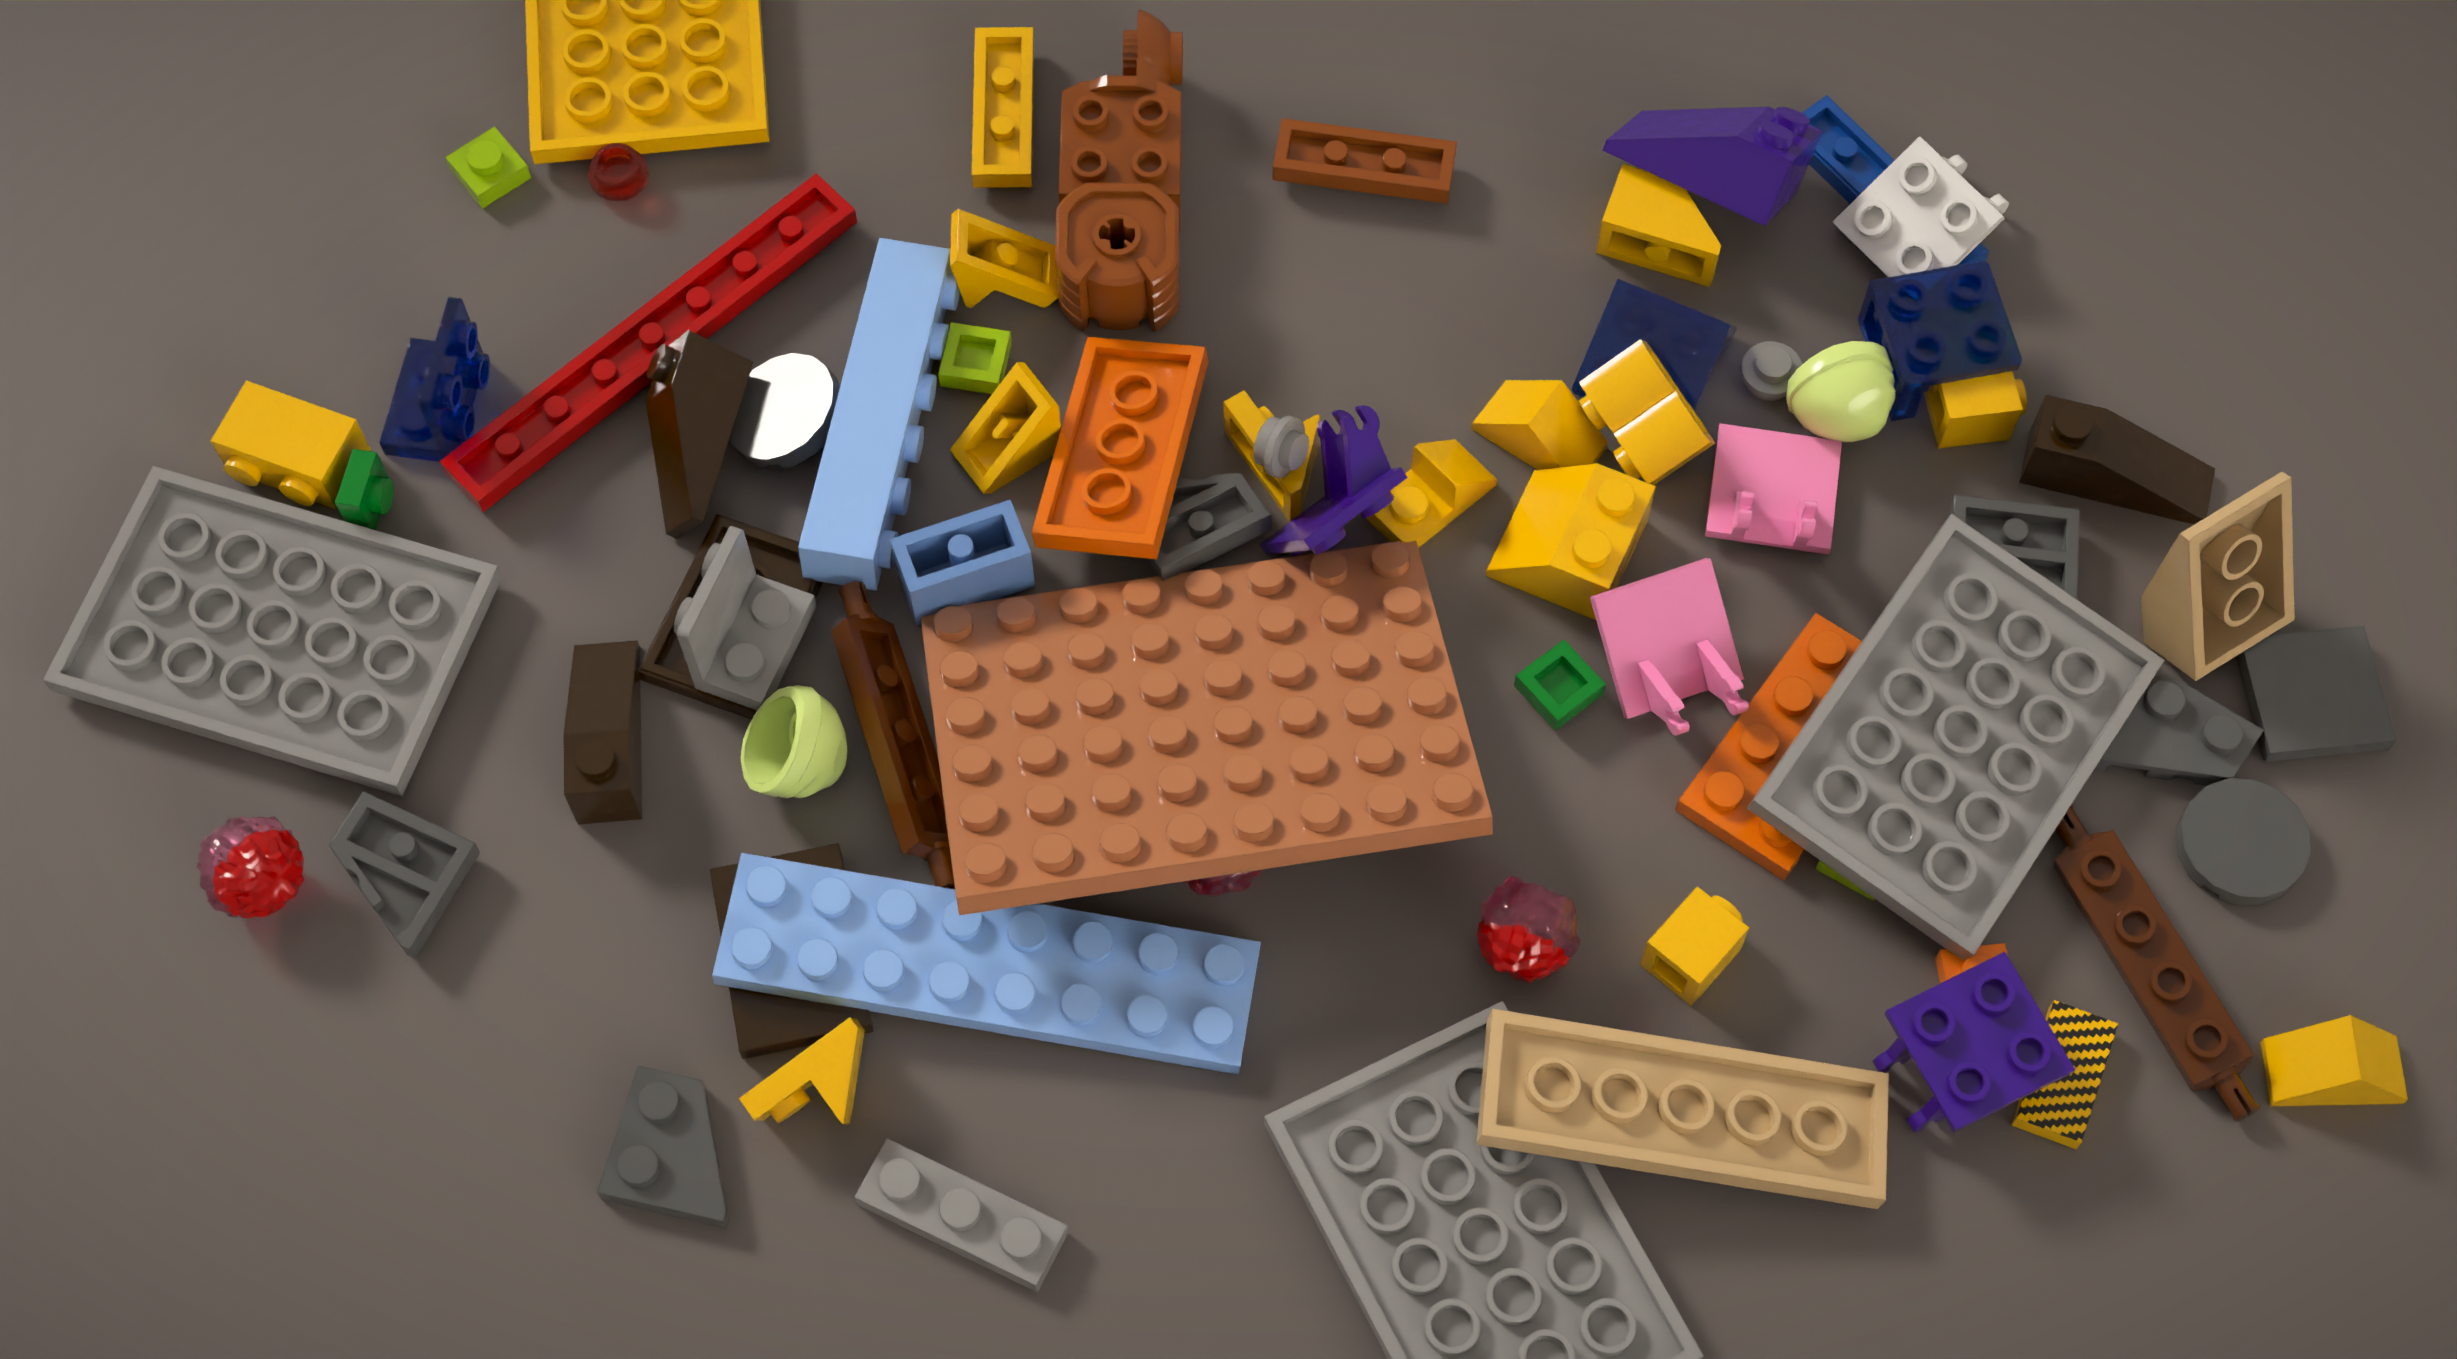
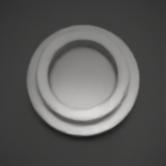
M1774 341L1761 342L1751 347L1744 355L1741 364V377L1747 389L1755 397L1766 401H1775L1786 396L1788 380L1802 365L1798 354L1783 343Z
M1290 415L1284 416L1281 419L1270 417L1260 428L1254 444V460L1257 464L1264 466L1268 475L1284 478L1292 470H1297L1303 464L1308 453L1309 438L1305 434L1302 420Z

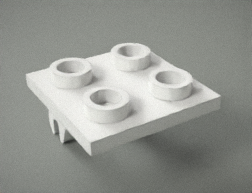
M1920 136L1832 221L1916 305L2005 219L2002 214L2009 205V202L2000 194H1996L1991 198L1982 196L1961 176L1968 165L1959 155H1954L1949 159L1940 156Z

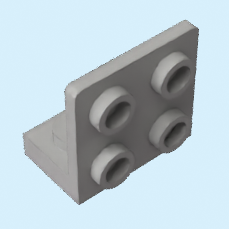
M730 526L721 544L714 543L709 548L702 565L701 575L703 580L694 597H686L681 603L675 617L674 632L677 634L684 660L696 689L758 710L764 701L776 692L817 608V604L813 594L756 575L744 530Z

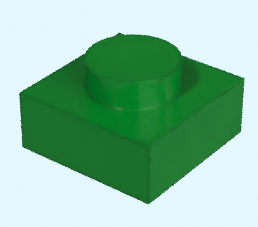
M352 449L335 504L345 522L376 530L380 514H387L392 505L394 495L393 480L388 477L377 452Z
M1564 639L1516 674L1514 687L1555 731L1604 695L1606 683Z

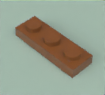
M1282 118L1273 162L1272 180L1448 204L1457 141Z

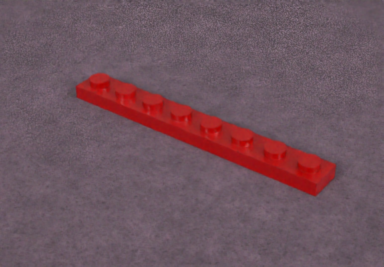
M815 173L439 461L444 473L482 512H485L650 384L653 379L647 377V370L653 355L662 344L670 345L688 330L708 339L858 222L855 209Z

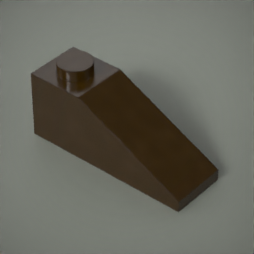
M690 330L686 331L670 345L662 344L653 355L647 370V377L653 379L646 400L664 524L666 534L675 539L680 538L704 521L753 365L752 361Z
M2045 395L2029 431L2019 483L2189 524H2196L2207 517L2215 468L2108 409Z
M638 640L574 645L564 727V796L578 825L642 819L640 677L637 672L640 667V646Z

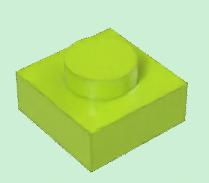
M495 126L445 157L450 171L482 209L531 179L527 164Z
M951 322L938 373L940 386L993 394L1005 376L1012 346L1011 331Z

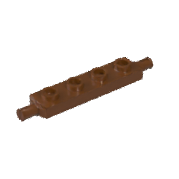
M849 582L839 589V594L842 597L848 617L835 626L831 633L895 834L903 855H915L928 862L935 886L955 889L939 760L894 624L873 613L864 582Z
M2071 804L2055 829L2066 848L2054 859L2053 867L2191 1091L2216 1088L2234 1117L2235 1122L2243 1120L2246 1114L2248 1117L2261 1107L2255 1102L2239 1075L2251 1062L2254 1056L2253 1052L2114 830L2089 835Z

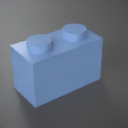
M1011 499L890 539L896 573L916 626L921 625L922 617L935 614L949 606H962L970 603L997 600L1035 587L1031 550Z

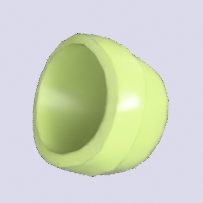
M1850 341L1833 345L1808 359L1788 380L1786 401L1789 412L1795 415L1805 429L1817 436L1831 440L1855 442L1878 434L1886 425L1888 414L1895 400L1893 367L1884 346L1874 342Z
M795 685L778 689L764 701L746 730L740 757L743 777L750 789L769 796L783 798L811 796L824 788L832 786L842 775L848 753L846 733L836 709L812 687Z

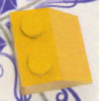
M1598 463L1534 470L1486 570V576L1596 620L1590 597L1618 587L1647 524L1656 486Z

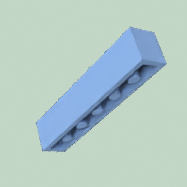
M879 238L798 546L803 579L810 578L814 579V581L838 585L859 581V583L864 582L866 589L877 591L882 568H893L894 558L890 539L897 537L898 532L892 531L895 515L905 516L908 509L911 479L905 478L908 463H918L922 452L924 427L918 426L921 410L931 411L935 399L937 377L931 374L934 359L942 360L949 332V325L943 324L946 309L955 311L960 297V290L950 267V249Z

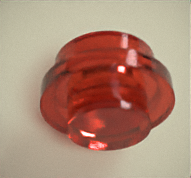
M612 143L600 148L595 153L589 166L588 177L593 190L600 197L610 201H624L635 197L645 188L649 178V171L644 157L639 152L626 144Z

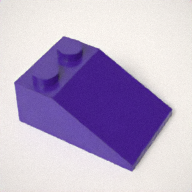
M1771 107L1647 110L1641 111L1606 140L1602 151L1765 226L1796 195L1823 131L1809 125L1810 120L1807 116L1787 107H1777L1776 109Z

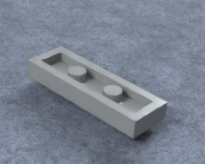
M888 1138L885 1140L854 1197L858 1206L1037 1293L1069 1233L1068 1225Z

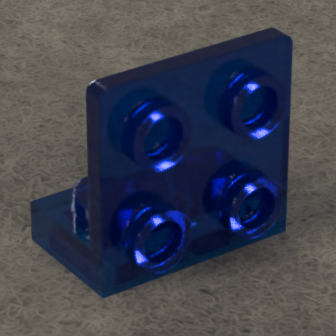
M1978 261L1870 280L1858 316V322L1865 342H1874L1884 346L1893 367L1895 400L1889 412L1891 422L1914 418L1924 392L1929 390V386L2019 369L2022 356L1988 262Z
M1617 279L1573 383L1572 392L1581 397L1586 396L1579 382L1641 339L1649 344L1693 410L1696 411L1722 348H1729L1737 327L1637 285Z
M448 297L435 341L410 338L379 441L385 455L439 462L462 445V442L467 441L473 436L475 427L473 404L477 390H484L487 386L490 375V358L488 354L483 353L478 340L477 324L470 320L462 298Z

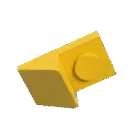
M957 209L951 214L950 267L967 308H972L994 290L1042 308L1048 307L1058 299L1055 245L961 209Z
M1243 390L1224 401V433L1290 522L1302 513L1319 446L1317 425L1320 421V415H1314L1303 421L1305 434L1309 438L1308 453L1303 464L1297 470H1292L1284 478H1276L1268 475L1264 466L1257 464L1254 460V444L1257 434L1264 422L1274 416L1265 406L1257 408L1246 391Z
M1456 439L1419 443L1413 448L1411 469L1405 473L1408 478L1390 490L1394 500L1385 508L1366 519L1390 542L1402 541L1405 543L1416 540L1419 548L1497 485V479Z
M849 1017L741 1096L739 1100L754 1121H764L772 1115L775 1121L780 1123L796 1113L811 1100L805 1090L814 1085L842 1124H849L853 1110L865 1032L864 1028L857 1019Z

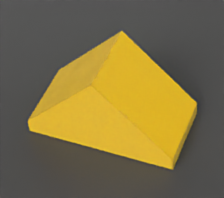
M1016 362L951 447L950 451L982 493L992 494L1054 455L1061 431L1059 405L1025 362Z
M1506 380L1471 426V430L1537 470L1595 464L1608 445V441L1593 425L1579 402L1562 380Z
M2352 1015L2267 1037L2260 1042L2270 1106L2404 1104L2408 1100L2397 1036Z

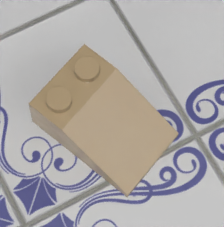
M2284 472L2278 473L2181 532L2141 596L2144 643L2195 681L2295 620L2291 477Z

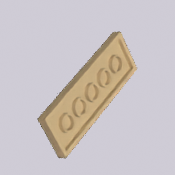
M1492 1009L1487 1018L1476 1145L1879 1209L1886 1201L1889 1073Z

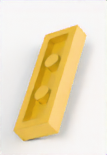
M1033 27L975 28L971 174L973 188L1032 187Z

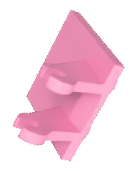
M1719 423L1705 537L1829 555L1832 545L1842 442Z
M1704 558L1590 597L1624 718L1630 719L1652 711L1666 722L1668 729L1674 736L1689 731L1690 725L1679 714V710L1684 709L1681 699L1704 691H1710L1721 699L1728 711L1734 716L1748 711V702L1741 699L1737 691L1744 688L1741 682L1744 677L1710 558Z

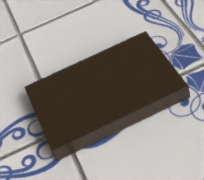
M716 514L637 672L641 681L752 720L757 710L695 688L688 666L684 660L677 634L674 632L675 617L681 603L686 597H694L703 580L701 575L702 565L709 548L714 543L721 544L728 528L734 526L744 530L756 575L813 594L815 599L823 582L814 581V579L810 578L803 579L798 541Z
M839 843L770 857L844 870ZM739 863L710 869L720 936L722 935ZM729 987L738 1047L742 1059L812 1045L849 1017L859 1021L865 1030L864 1034L874 1032L870 1011L866 1009Z

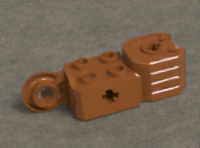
M1139 9L1137 30L1123 31V76L1106 75L1091 81H1081L1062 91L1059 205L1056 214L1055 268L1059 308L1070 323L1081 331H1085L1088 327L1089 317L1098 321V327L1109 330L1140 327L1139 321L1148 317L1149 326L1155 332L1166 325L1179 310L1182 106L1181 92L1170 85H1182L1183 32H1170L1160 19Z

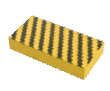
M2053 1000L2048 1008L2045 1019L2076 1070L2072 1074L2020 1099L2011 1126L2077 1150L2082 1143L2118 1023Z

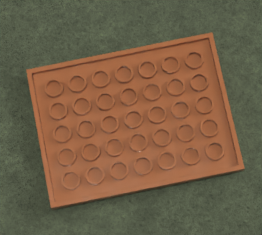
M1416 540L1405 543L1396 541L1327 551L1319 554L1313 553L1183 572L1164 581L1160 576L970 603L962 606H949L935 614L921 618L959 915L1493 835L1492 812Z

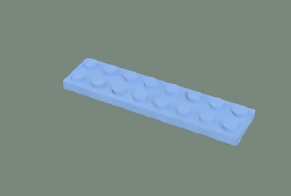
M741 853L712 978L715 985L866 1009L872 1012L1239 1075L1261 942L1043 904L959 915L955 889Z

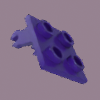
M1366 405L1355 407V411L1363 422L1362 430L1357 428L1351 414L1344 410L1332 412L1333 417L1340 426L1339 434L1334 432L1327 420L1318 422L1317 432L1321 441L1325 496L1263 541L1260 545L1266 554L1290 552L1292 556H1297L1307 550H1312L1314 554L1322 553L1346 536L1342 526L1358 514L1362 518L1370 517L1394 500L1390 490L1408 477L1401 467L1391 469L1377 435L1380 428L1379 417L1371 407Z
M2005 952L1886 1010L1885 1016L1898 1038L1885 1052L1872 1061L1878 1072L1886 1073L1895 1063L1900 1062L1902 1065L1912 1058L1933 1093V1097L1919 1111L1907 1118L1906 1121L1913 1133L1921 1131L1929 1122L1934 1121L1937 1123L1943 1118L1946 1119L1954 1133L2072 1074L2076 1070Z

